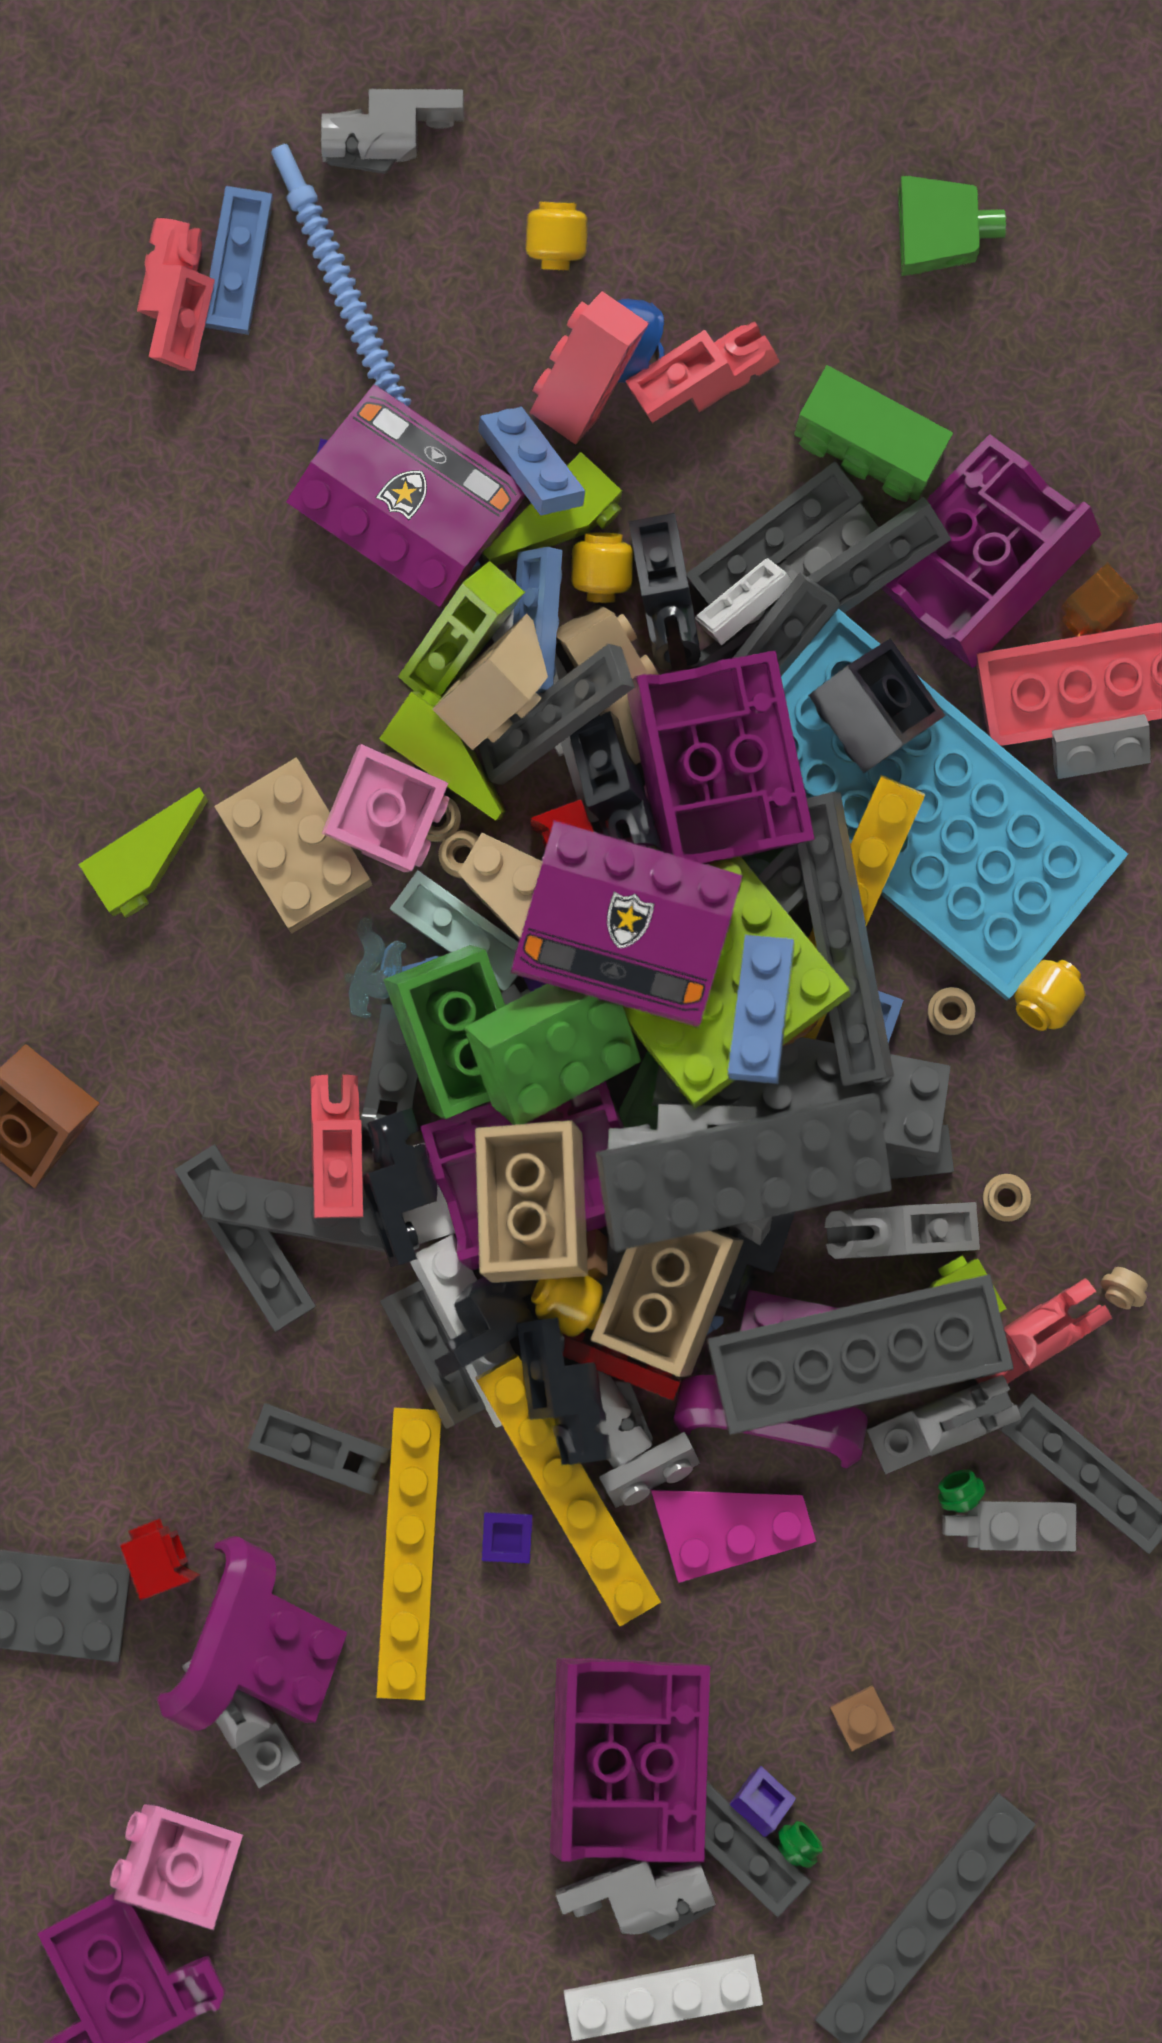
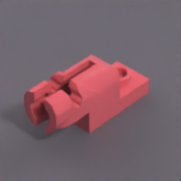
M156 218L153 222L149 243L155 245V249L149 255L146 254L145 257L146 273L137 307V312L157 319L148 357L179 370L195 371L215 279L197 272L202 251V229L193 228L189 230V223L167 218Z
M752 322L749 325L735 328L715 342H713L706 330H703L649 365V368L641 370L625 382L650 421L654 423L689 399L697 410L701 412L730 392L749 384L752 375H759L760 377L779 364L780 361L766 336L761 335L756 322Z
M318 1075L310 1078L314 1219L363 1217L362 1132L359 1116L358 1076L342 1075L341 1103H331L329 1101L328 1075Z
M1084 1278L1004 1327L1014 1369L976 1378V1382L981 1383L1003 1375L1008 1384L1112 1319L1106 1305H1097L1078 1318H1072L1068 1313V1309L1072 1305L1080 1303L1096 1292L1092 1284Z

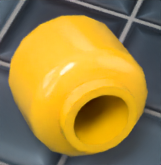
M539 202V209L533 210L527 215L526 253L533 259L542 260L541 269L570 270V261H577L585 257L587 252L588 219L583 212L576 211L577 203Z
M605 532L585 533L584 540L576 543L572 549L571 583L573 587L579 591L587 592V601L599 603L615 602V594L623 593L632 586L633 548L629 544L622 542L621 534Z
M1041 960L1014 993L1017 1004L1016 1011L1020 1018L1032 1028L1040 1031L1046 1029L1055 1030L1065 1026L1081 1006L1086 995L1084 986L1080 981L1081 974L1078 969L1064 960H1059L1058 962Z
M590 1276L539 1279L531 1296V1301L536 1304L535 1314L538 1319L558 1318L560 1331L570 1337L580 1334L586 1327L590 1330L595 1329L604 1304L601 1302L602 1285Z

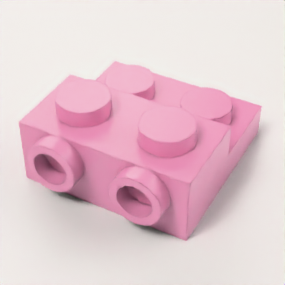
M358 745L321 834L362 851L361 854L402 872L412 871L414 865L420 867L428 854L431 841L426 839L432 822L438 823L445 813L449 797L445 796L444 793L448 783L365 745Z
M143 1805L141 1813L134 1812L127 1824L125 1837L127 1840L132 1841L126 1860L119 1859L111 1874L110 1886L116 1889L113 1899L213 1930L243 1835L158 1806Z

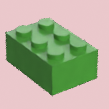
M826 365L799 414L794 435L801 438L799 445L806 451L819 457H824L826 452L843 461L840 466L847 473L859 479H865L869 475L884 483L882 489L888 495L906 502L909 497L916 501L919 500L945 453L953 432Z
M469 945L383 979L431 1113L447 1119L489 1102L490 1098L464 1029L467 1025L505 1006L486 950Z
M545 984L464 1027L491 1104L513 1125H524L641 1062L623 1005L551 984Z

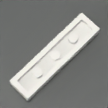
M452 1234L416 1252L417 1259L410 1261L450 1339L466 1331L456 1313L454 1303L469 1284L477 1281L473 1271L459 1261L457 1240ZM509 1341L465 1366L496 1428L502 1424L475 1377L515 1354Z
M754 1954L564 1990L573 2041L763 2005Z

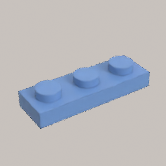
M230 186L225 187L209 276L215 279L205 328L247 335L250 333L273 204L272 193Z
M523 407L505 409L500 412L480 416L478 432L540 516L583 506L584 488Z
M551 547L518 552L516 584L525 591V594L514 608L513 625L525 614L533 620L548 678L537 690V694L545 692L553 685L556 672L555 651L559 627L558 607L560 584L562 581V550Z
M745 935L728 1068L729 1079L778 1084L795 947L794 939Z

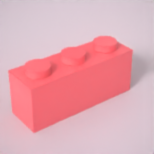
M603 291L589 305L582 301L567 322V326L572 329L569 337L564 335L549 357L550 360L555 362L552 370L547 368L532 390L538 397L529 413L576 445L599 418L649 323Z

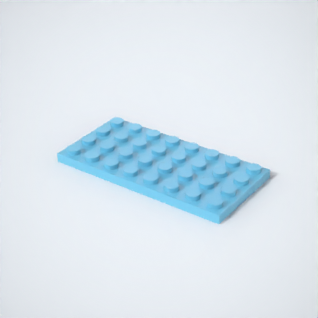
M838 609L781 676L806 798L830 792L841 793L851 843L881 775L924 793L923 802L881 895L1001 997L1008 1000L1127 857L1128 853L920 677L919 679L946 716L873 768L863 773L857 763L847 756L844 745L829 724L820 718L816 711V706L808 696L847 665L880 645L879 642Z

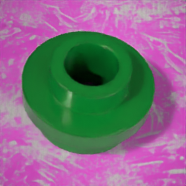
M958 1470L948 1474L940 1481L938 1485L940 1490L938 1500L943 1509L964 1513L974 1509L979 1504L986 1488L983 1481L975 1477L973 1471Z
M797 1821L792 1826L785 1825L779 1830L778 1835L781 1842L778 1844L781 1854L790 1864L811 1868L817 1863V1856L823 1851V1847L819 1838L806 1824Z

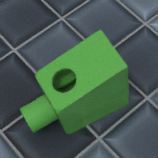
M901 176L898 187L901 275H912L976 262L980 248L979 239L1005 238V210H978V190L976 186Z

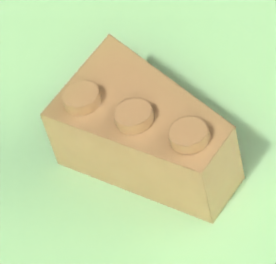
M597 604L560 626L557 630L556 644L560 643L574 666L572 670L610 643L622 647L632 679L637 675L643 674L659 675L647 655L641 658L638 656L631 643L637 639V636L623 614L616 617L615 613ZM626 694L601 712L600 715L611 711L619 719L628 758L636 765L641 760Z
M481 833L458 874L475 895L520 940L542 861Z

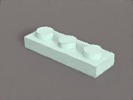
M417 870L390 907V910L449 953L469 945L485 949L499 989L504 992L511 987L519 976L510 973L519 942Z

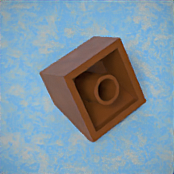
M27 1044L0 1067V1161L35 1189L84 1130L100 1103Z

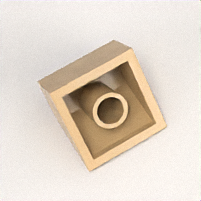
M525 614L468 666L432 709L472 750L486 738L492 743L497 741L513 724L509 718L514 713L523 718L541 700V697L536 692L548 678L533 620Z

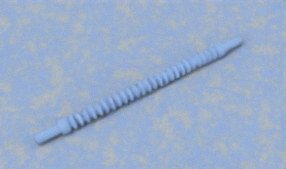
M288 144L277 146L271 151V154L289 191L287 201L291 210L298 211L299 213L296 216V221L305 225L302 228V234L310 236L307 240V245L316 249L313 252V258L321 260L318 264V269L327 273L323 279L324 282L332 284L329 288V293L338 297L334 303L335 306L343 308L340 317L349 321L345 327L346 330L354 332L351 341L360 345L357 348V354L365 356L362 365L371 369L368 372V378L375 379V385L409 407L411 400L402 396L405 393V387L397 385L400 376L391 372L394 369V363L386 361L389 352L380 348L383 345V339L375 337L378 328L369 324L372 321V315L364 313L367 304L358 300L361 296V291L353 289L356 280L347 276L350 272V267L342 265L345 256L336 252L339 248V243L331 241L334 232L325 228L328 225V219L320 217L323 208L315 205L318 197L313 186L306 185ZM478 560L470 572L481 567Z

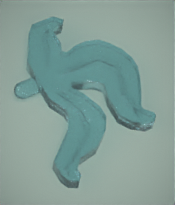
M367 917L360 920L356 930L364 948V957L357 965L354 974L346 973L344 976L345 981L351 983L348 991L351 1014L366 1019L371 1016V1013L367 1012L369 996L380 1000L389 997L383 979L402 972L401 952L407 947L405 943L395 941L385 949L381 936L372 930V919ZM381 962V969L373 972Z

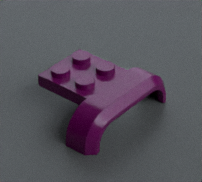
M749 1290L746 1296L740 1331L840 1308ZM715 1375L692 1376L681 1382L673 1422L681 1433L685 1432L686 1435H690L692 1430L701 1427L728 1430ZM850 1407L742 1433L822 1449L839 1457L841 1460L840 1466L848 1468L861 1460L868 1419L861 1410L856 1407Z
M238 1536L228 1537L216 1542L214 1549L225 1553L226 1556L224 1573L186 1674L172 1691L160 1694L157 1699L162 1716L191 1731L203 1730L220 1717L233 1698L236 1689L304 1723H316L347 1632L272 1594L276 1578V1562L271 1553Z
M115 1892L48 1926L37 1934L80 2018L79 2021L56 2033L43 2043H147L202 2013L218 2010L223 2000L225 1988L208 1956L169 1972L137 1907L113 1899Z

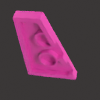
M651 1490L678 1583L816 1542L803 1495Z

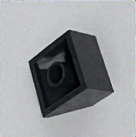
M891 638L847 665L808 695L816 706V711L820 718L829 724L844 745L847 756L857 763L863 773L873 768L946 716Z

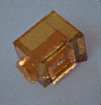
M1107 562L1065 600L1060 607L1065 612L1062 620L1067 628L1077 637L1090 635L1092 632L1094 634L1102 633L1123 615L1126 608L1132 607L1140 597Z

